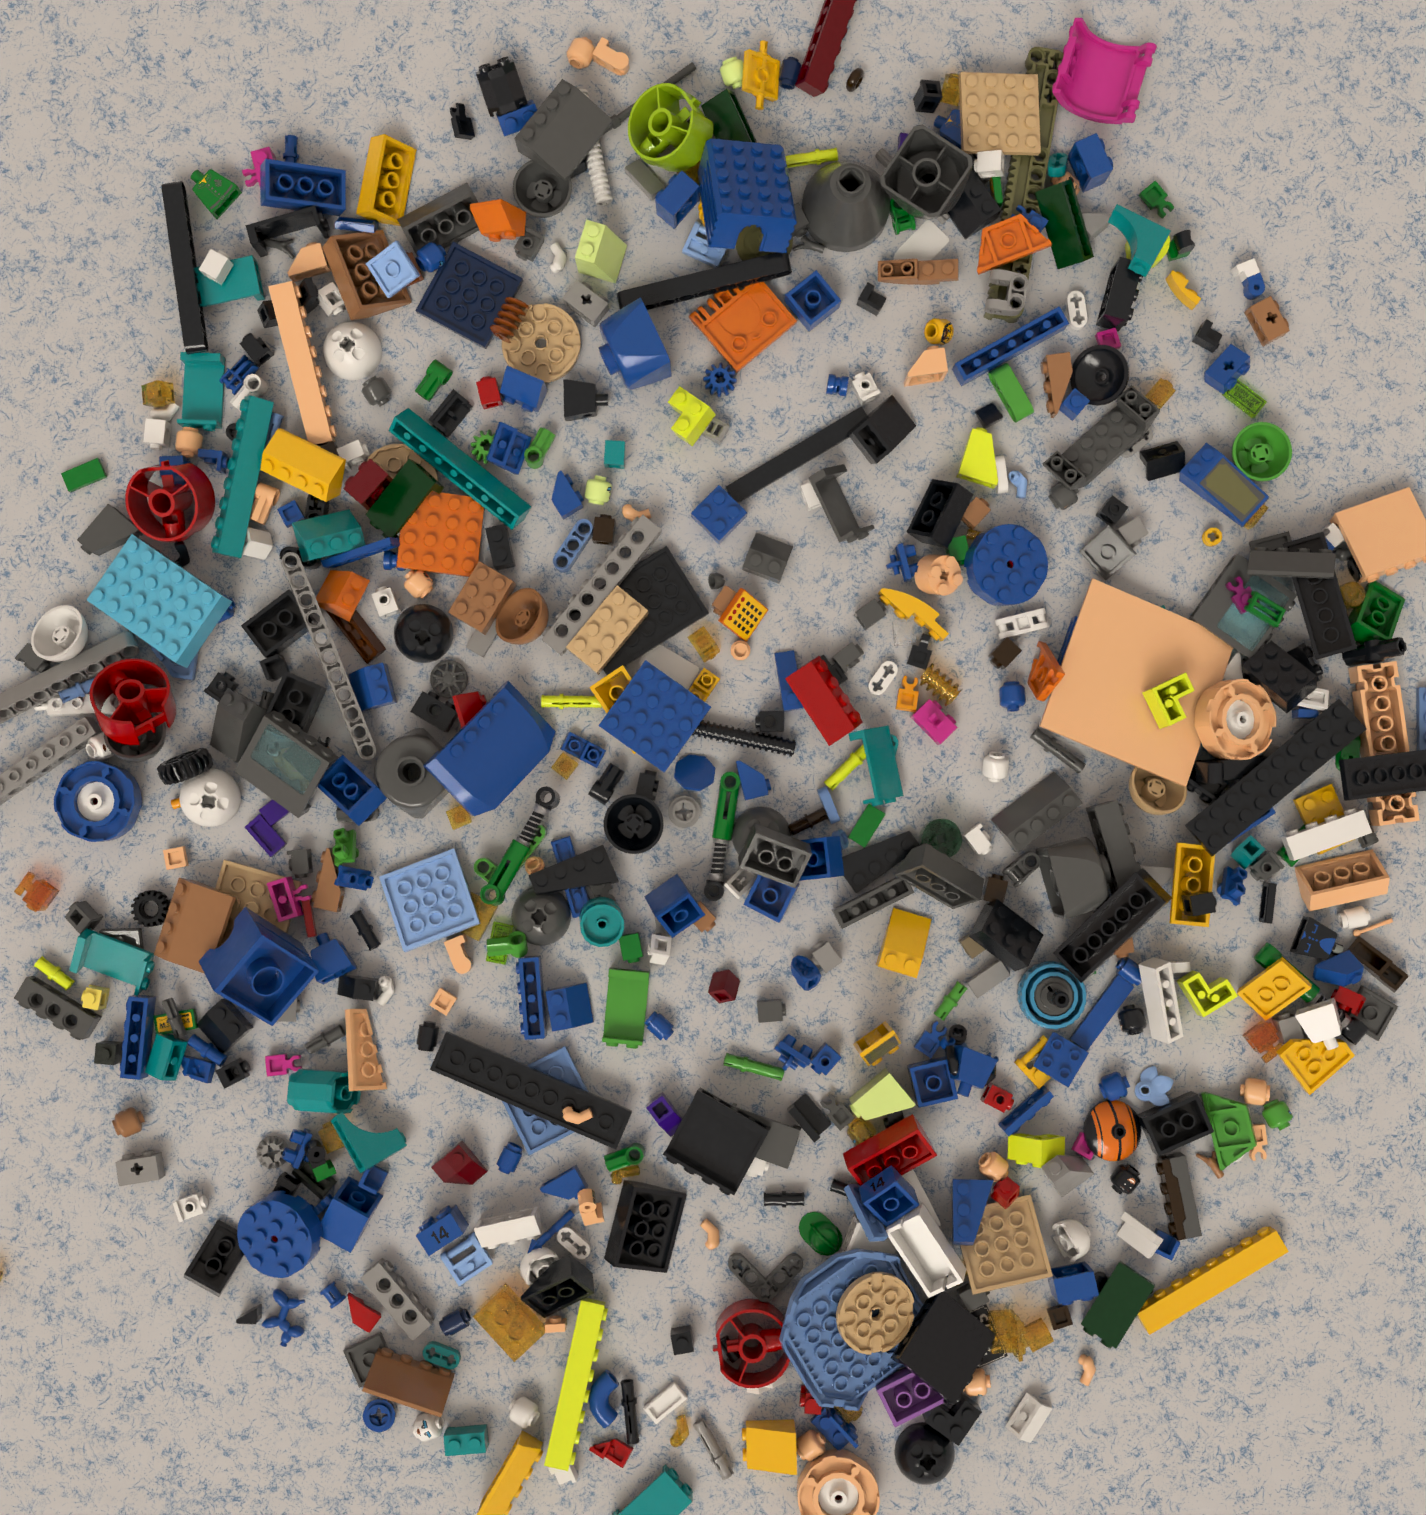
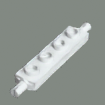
M113 693L103 704L101 713L104 715H112L119 706L118 700ZM85 694V697H77L64 704L60 696L57 695L47 700V702L34 707L35 711L46 710L47 715L50 717L95 715L90 701V694Z

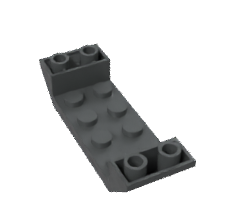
M1131 385L1117 398V406L1063 454L1056 451L1043 463V466L1070 491L1085 487L1147 432L1159 414L1160 409Z

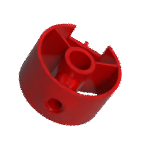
M169 460L161 462V466L158 464L140 469L132 476L127 485L125 502L128 515L140 532L154 540L176 542L187 540L209 523L215 510V493L206 474L192 463L170 465ZM172 470L179 474L187 483L185 485L174 484V478L171 474L161 475L163 488L149 480L155 471ZM194 496L195 513L190 526L186 530L184 511L190 508ZM153 513L162 517L163 525L154 517Z
M124 659L114 662L102 669L91 684L90 701L99 726L103 733L115 742L125 745H140L138 736L149 730L155 733V727L164 722L170 728L175 720L176 703L169 679L158 665L150 661ZM142 683L151 684L159 688L145 689ZM113 693L118 700L119 706L109 718L101 713L106 699ZM151 712H162L153 718L151 716Z
M753 1298L743 1299L728 1306L719 1316L715 1325L717 1345H713V1351H718L720 1371L729 1381L744 1388H761L772 1384L785 1372L790 1362L785 1352H783L781 1358L772 1367L764 1371L747 1373L745 1369L748 1363L760 1362L766 1353L782 1350L779 1341L782 1328L763 1329L756 1323L743 1325L737 1316L750 1312L762 1313L773 1318L781 1327L785 1317L769 1302L765 1303ZM729 1321L739 1332L738 1339L726 1340L728 1353L739 1351L742 1358L738 1370L730 1366L724 1360L722 1354L720 1332ZM751 1338L760 1341L755 1347H748L744 1344V1342Z

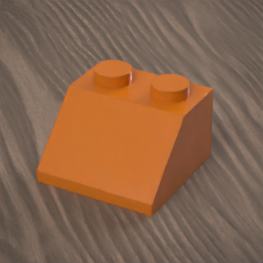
M502 199L470 204V210L480 233L488 237L490 241L500 242L501 239L514 240L516 237L525 236V211Z
M330 570L316 596L319 607L350 622L370 580L352 571Z

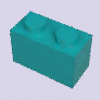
M156 1034L145 1073L159 1080L176 1081L188 1042L180 1038L175 1039L172 1034Z
M487 1424L448 1427L443 1436L445 1456L486 1453L489 1446Z

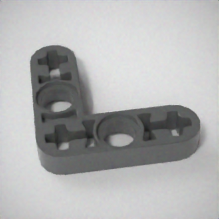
M733 1253L729 1257L728 1267L760 1301L766 1303L770 1302L802 1270L803 1260L800 1255L791 1253L766 1278L741 1253ZM734 1259L737 1261L741 1259V1266L745 1269L742 1275L739 1274L742 1272L739 1266L733 1267ZM791 1259L793 1261L798 1260V1267L796 1268L795 1266H792L789 1269V1272L792 1273L791 1275H789L788 1272L784 1268H782L783 1266H785L786 1269H788L791 1265ZM750 1272L757 1275V1280L753 1283H749L745 1278ZM783 1273L786 1276L784 1282L777 1283L774 1280L775 1274ZM771 1280L772 1284H773L775 1287H777V1289H774V1287L772 1286V1287L769 1289V1294H770V1295L767 1296V1295L765 1294V1295L762 1296V1295H761V1294H762V1290H761V1289H762V1288H764L765 1290L768 1289V1288L770 1287V1283H769L768 1281Z

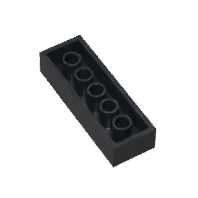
M1324 532L1282 544L1283 548H1289V552H1297V548L1310 549V553H1318L1319 549H1328ZM1335 570L1334 579L1292 577L1315 659L1357 649Z
M1142 868L1135 872L1053 954L1082 983L1159 912L1172 897Z

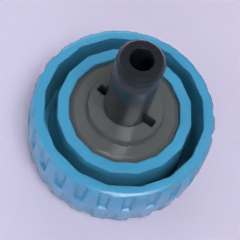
M1043 961L1028 968L1021 976V980L1018 982L1017 1001L1021 1011L1031 1022L1043 1028L1058 1029L1073 1024L1080 1017L1086 1005L1087 992L1085 984L1083 982L1080 983L1063 963Z

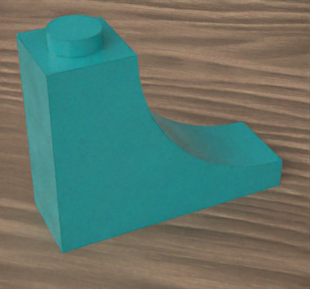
M1117 204L1108 223L1120 230L1129 243L1131 261L1128 269L1146 277L1171 230Z
M343 1112L331 1120L360 1174L407 1146L404 1134L399 1132L397 1128L383 1133L368 1132L352 1124Z

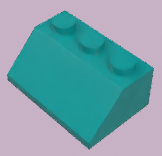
M350 509L292 523L302 562L350 551L366 545L361 526Z

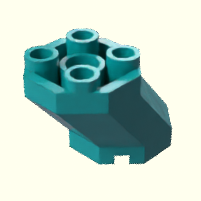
M298 1069L296 1073H292L289 1077L287 1103L293 1106L294 1110L336 1114L343 1112L346 1114L351 1113L353 1110L351 1107L354 1104L357 1105L360 1101L361 1091H349L348 1072Z

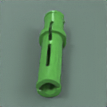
M726 1053L723 1066L739 1069L743 1073L747 1071L782 1081L785 1071L781 1067L748 1059L747 1056L740 1057Z

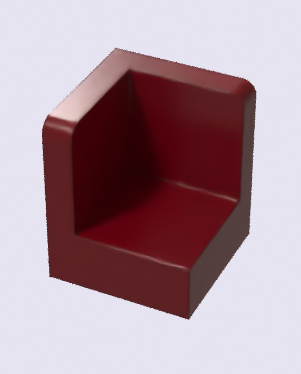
M729 969L714 972L708 993L719 1004L736 1000L740 980Z

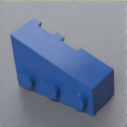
M952 1180V1245L973 1246L994 1180Z

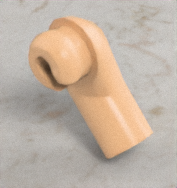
M1082 1354L1078 1359V1363L1083 1365L1084 1372L1079 1381L1089 1386L1096 1368L1093 1359Z

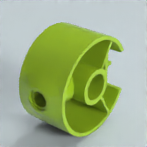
M661 83L647 89L635 102L628 120V137L632 148L644 162L669 172H680L681 170L685 171L692 168L701 160L707 140L712 139L713 122L704 116L699 108L701 101L696 99V97L675 84ZM686 99L692 110H688L685 106L680 111L679 100ZM669 145L676 147L670 154L656 158Z

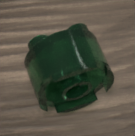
M934 819L926 823L921 829L919 844H929L950 858L959 851L962 845V836L954 822L947 819ZM943 834L942 838L945 839V841L940 842L938 844V839H936L937 835L941 836Z

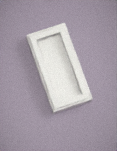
M673 1381L644 1405L643 1409L654 1423L657 1424L687 1399V1395L676 1381Z

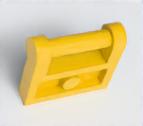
M1044 1035L1039 1038L1040 1041L1021 1059L1018 1058L1014 1062L1038 1089L1052 1077L1035 1068L1034 1064L1029 1069L1026 1067V1064L1046 1045L1048 1039Z

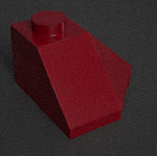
M463 1141L458 1143L431 1167L444 1183L473 1185L488 1172Z

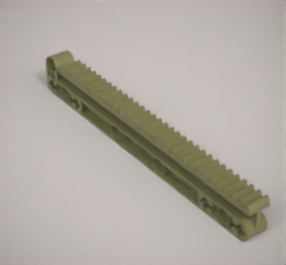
M1033 47L1025 60L1026 74H1038L1041 153L1038 156L1043 161H1038L1034 156L1029 155L1010 156L1012 158L1009 162L1008 181L1005 186L1006 190L1004 192L1005 197L1003 199L1004 204L1001 209L1000 222L1010 218L1012 214H1020L1016 210L1018 205L1023 206L1026 213H1030L1033 210L1040 214L1037 199H1030L1028 194L1036 196V191L1044 189L1058 101L1052 93L1053 84H1050L1047 80L1056 82L1058 66L1062 63L1064 56L1059 50ZM1035 57L1039 62H1034L1031 58ZM1047 95H1050L1049 102L1046 99ZM1031 175H1037L1040 180H1034ZM1033 254L995 269L1016 273L1020 271L1029 280ZM1019 282L1013 283L1015 288H1022ZM989 283L990 288L987 293V299L1005 300L1007 286ZM1011 301V302H1010V305H1011V306H1013V304H1016L1014 308H1019V305H1018L1017 302H1015V301ZM1024 307L1017 316H1003L985 312L984 318L988 320L996 318L1005 320L1008 323H1015L1022 315Z

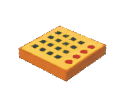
M740 588L718 621L741 640L747 642L768 609L745 589Z

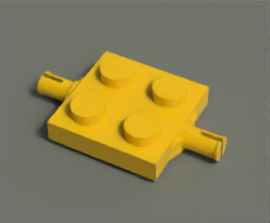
M765 40L760 41L759 52L751 49L744 51L742 91L753 94L756 97L755 109L757 110L764 109V99L772 102L778 100L780 61L772 58L767 53L768 41Z

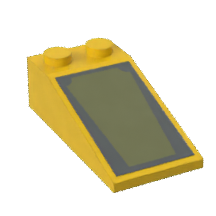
M886 1021L853 1043L868 1066L871 1064L873 1066L877 1065L883 1060L882 1056L886 1053H889V1055L899 1049L898 1045L901 1044L895 1031Z

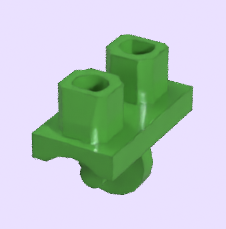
M345 828L335 830L333 837L336 840L332 854L335 856L334 864L339 867V865L355 862V858L359 856V850L356 848V831L354 829L346 831Z

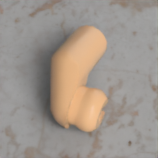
M630 504L622 507L623 516L631 522L636 517L640 518L642 515L648 519L651 518L649 508L638 512Z
M570 1106L562 1110L565 1121L574 1124H580L593 1118L590 1108L579 1113L573 1111Z
M706 1218L700 1226L708 1233L707 1242H705L706 1247L709 1250H713L720 1243L719 1230Z

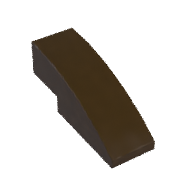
M1360 936L1347 949L1358 959L1365 970L1394 993L1409 977L1408 974L1394 965L1392 960Z

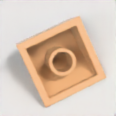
M931 346L924 350L907 373L903 383L904 387L943 381L948 372L945 348Z

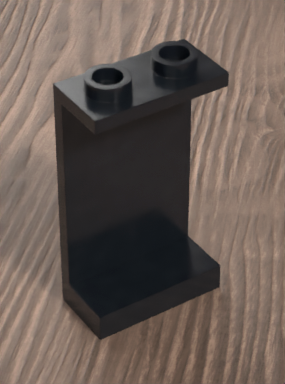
M316 206L245 225L250 244L260 257L268 255L264 241L266 238L270 239L317 226L324 238L327 239L329 238L327 231L330 230L327 219L324 218L322 211L319 212Z

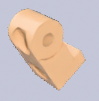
M602 37L592 52L593 61L616 75H625L629 70L628 56L623 52H616L609 48V41Z
M465 933L444 942L455 971L460 974L467 973L473 967V960L467 955L463 945L464 942L468 941Z
M592 1189L580 1190L577 1196L584 1226L604 1222L603 1206L601 1202L596 1203L595 1191Z

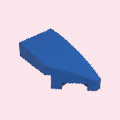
M186 1055L183 1056L181 1065L184 1069L182 1071L184 1076H189L191 1079L204 1083L212 1082L216 1066L214 1062Z

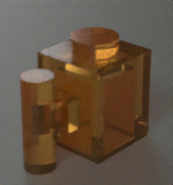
M28 871L14 892L21 896L26 890L27 893L22 899L27 903L26 906L34 912L45 911L59 893V890L44 879L36 880L32 883L31 881L35 875Z
M1260 1021L1242 1035L1255 1052L1260 1054L1263 1051L1267 1052L1261 1057L1266 1064L1277 1056L1276 1051L1283 1046L1281 1043L1275 1047L1272 1045L1279 1040V1037L1276 1035L1277 1029L1270 1022Z

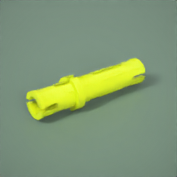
M837 147L827 150L815 149L812 152L785 156L787 168L810 164L821 165V163L838 161Z
M563 693L541 696V708L602 707L595 696H565Z
M863 744L854 753H850V757L824 781L832 791L858 765L861 766L863 764L862 761L866 758Z

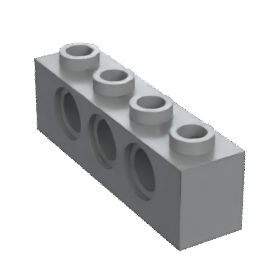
M380 1259L360 1278L412 1341L432 1325L434 1319L430 1309L423 1307L419 1296L408 1289L405 1279L401 1276L398 1277L394 1272L393 1265L388 1260ZM387 1278L391 1285L384 1286L381 1279ZM394 1295H402L404 1301L398 1302ZM407 1310H414L417 1316L410 1317Z

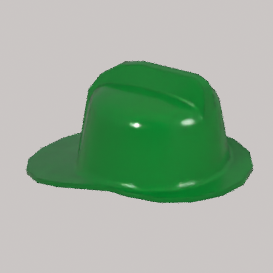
M810 1212L802 1217L799 1223L800 1235L815 1252L820 1255L829 1256L840 1249L843 1240L842 1233L825 1215L819 1212Z

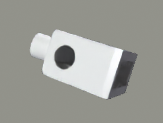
M1334 998L1297 1009L1295 1017L1313 1043L1323 1041L1327 1050H1332L1339 1046L1335 1037L1341 1035L1342 1025Z

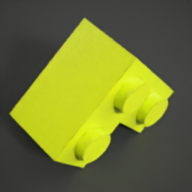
M679 386L668 401L670 406L681 414L671 427V430L693 447L716 414L710 406Z
M1183 673L1142 692L1159 729H1162L1187 718L1178 699L1195 690L1187 673Z
M1192 970L1176 980L1196 1014L1201 1017L1209 1015L1238 997L1228 979L1219 977L1207 985L1200 972Z
M1014 1133L1008 1136L1007 1159L1016 1160V1164L1026 1165L1032 1163V1167L1041 1168L1055 1156H1065V1136L1054 1134L1036 1136L1025 1133Z

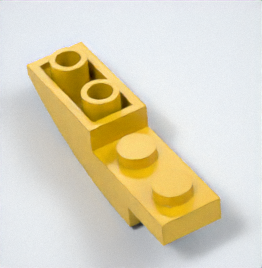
M882 588L879 591L880 601L886 606L891 605L895 609L893 612L900 619L905 618L908 620L913 615L915 617L913 620L920 627L925 626L929 630L928 634L936 641L938 639L943 641L949 635L935 621L940 614L923 601L893 589Z

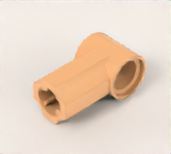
M262 482L257 485L250 520L265 525L272 506H275L279 499L280 489Z

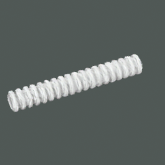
M579 89L589 98L586 89ZM597 142L586 155V163L588 164L589 175H591V186L594 187L596 205L604 206L610 204L613 198L609 190L610 185L608 184L607 173H605V163L602 161L601 146Z

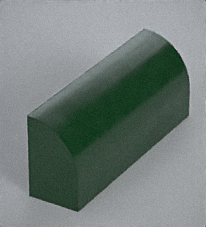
M725 89L701 105L706 118L713 122V134L716 139L757 142L733 91Z
M1072 179L1036 191L1035 194L1041 215L1049 220L1045 228L1048 238L1052 243L1051 249L1057 269L1093 258V251Z

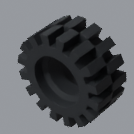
M144 891L133 899L135 902L131 904V907H133L131 914L135 915L133 919L138 920L139 925H144V927L159 926L165 921L169 903L171 902L160 891ZM148 901H154L158 905V912L155 916H148L144 911V906Z

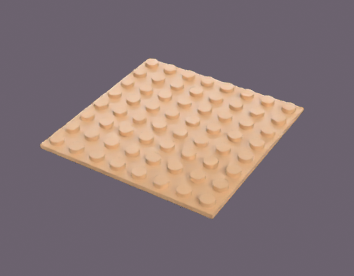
M1092 578L1061 663V668L1065 675L1051 692L1039 727L1186 787L1201 745L1194 726L1198 700L1207 688L1222 681L1233 648L1192 620ZM1187 673L1195 691L1178 699L1187 718L1171 726L1159 729L1142 692L1175 676Z

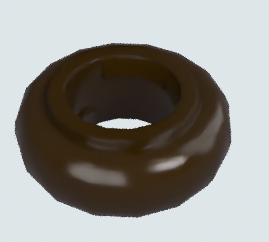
M856 68L850 74L846 82V89L849 92L855 91L861 84L864 77L863 69Z

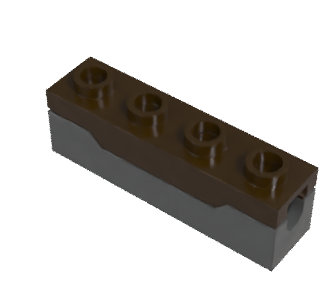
M1181 1152L1157 1156L1158 1163H1155L1157 1174L1161 1175L1162 1183L1159 1185L1161 1193L1165 1195L1166 1199L1164 1210L1170 1219V1223H1168L1170 1235H1173L1178 1241L1202 1236L1186 1156Z

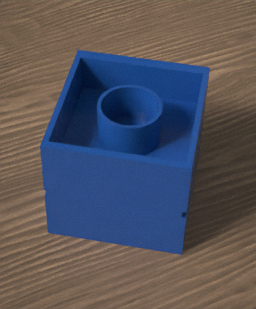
M244 907L235 918L233 930L225 943L216 949H209L198 961L214 992L271 1026L277 1022L319 972L300 941L247 907Z

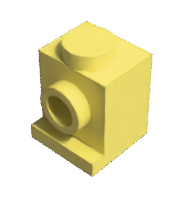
M96 985L86 987L81 996L82 1007L93 1010L106 1008L110 988Z

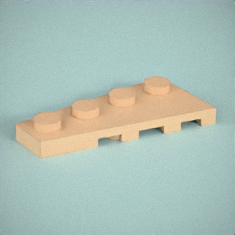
M367 1009L345 1010L349 1091L387 1089L386 1082H383L381 1073H383L382 1066L378 1064L376 1057L378 1051L372 1041L371 1035H373Z

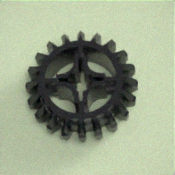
M206 748L194 749L164 761L157 767L159 778L165 785L189 780L206 772L213 766L212 756Z

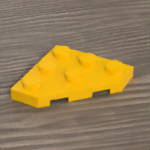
M1290 1039L1276 1051L1277 1055L1309 1095L1355 1056L1346 1042L1341 1039H1336L1339 1046L1332 1050H1327L1323 1041L1313 1043L1310 1039Z

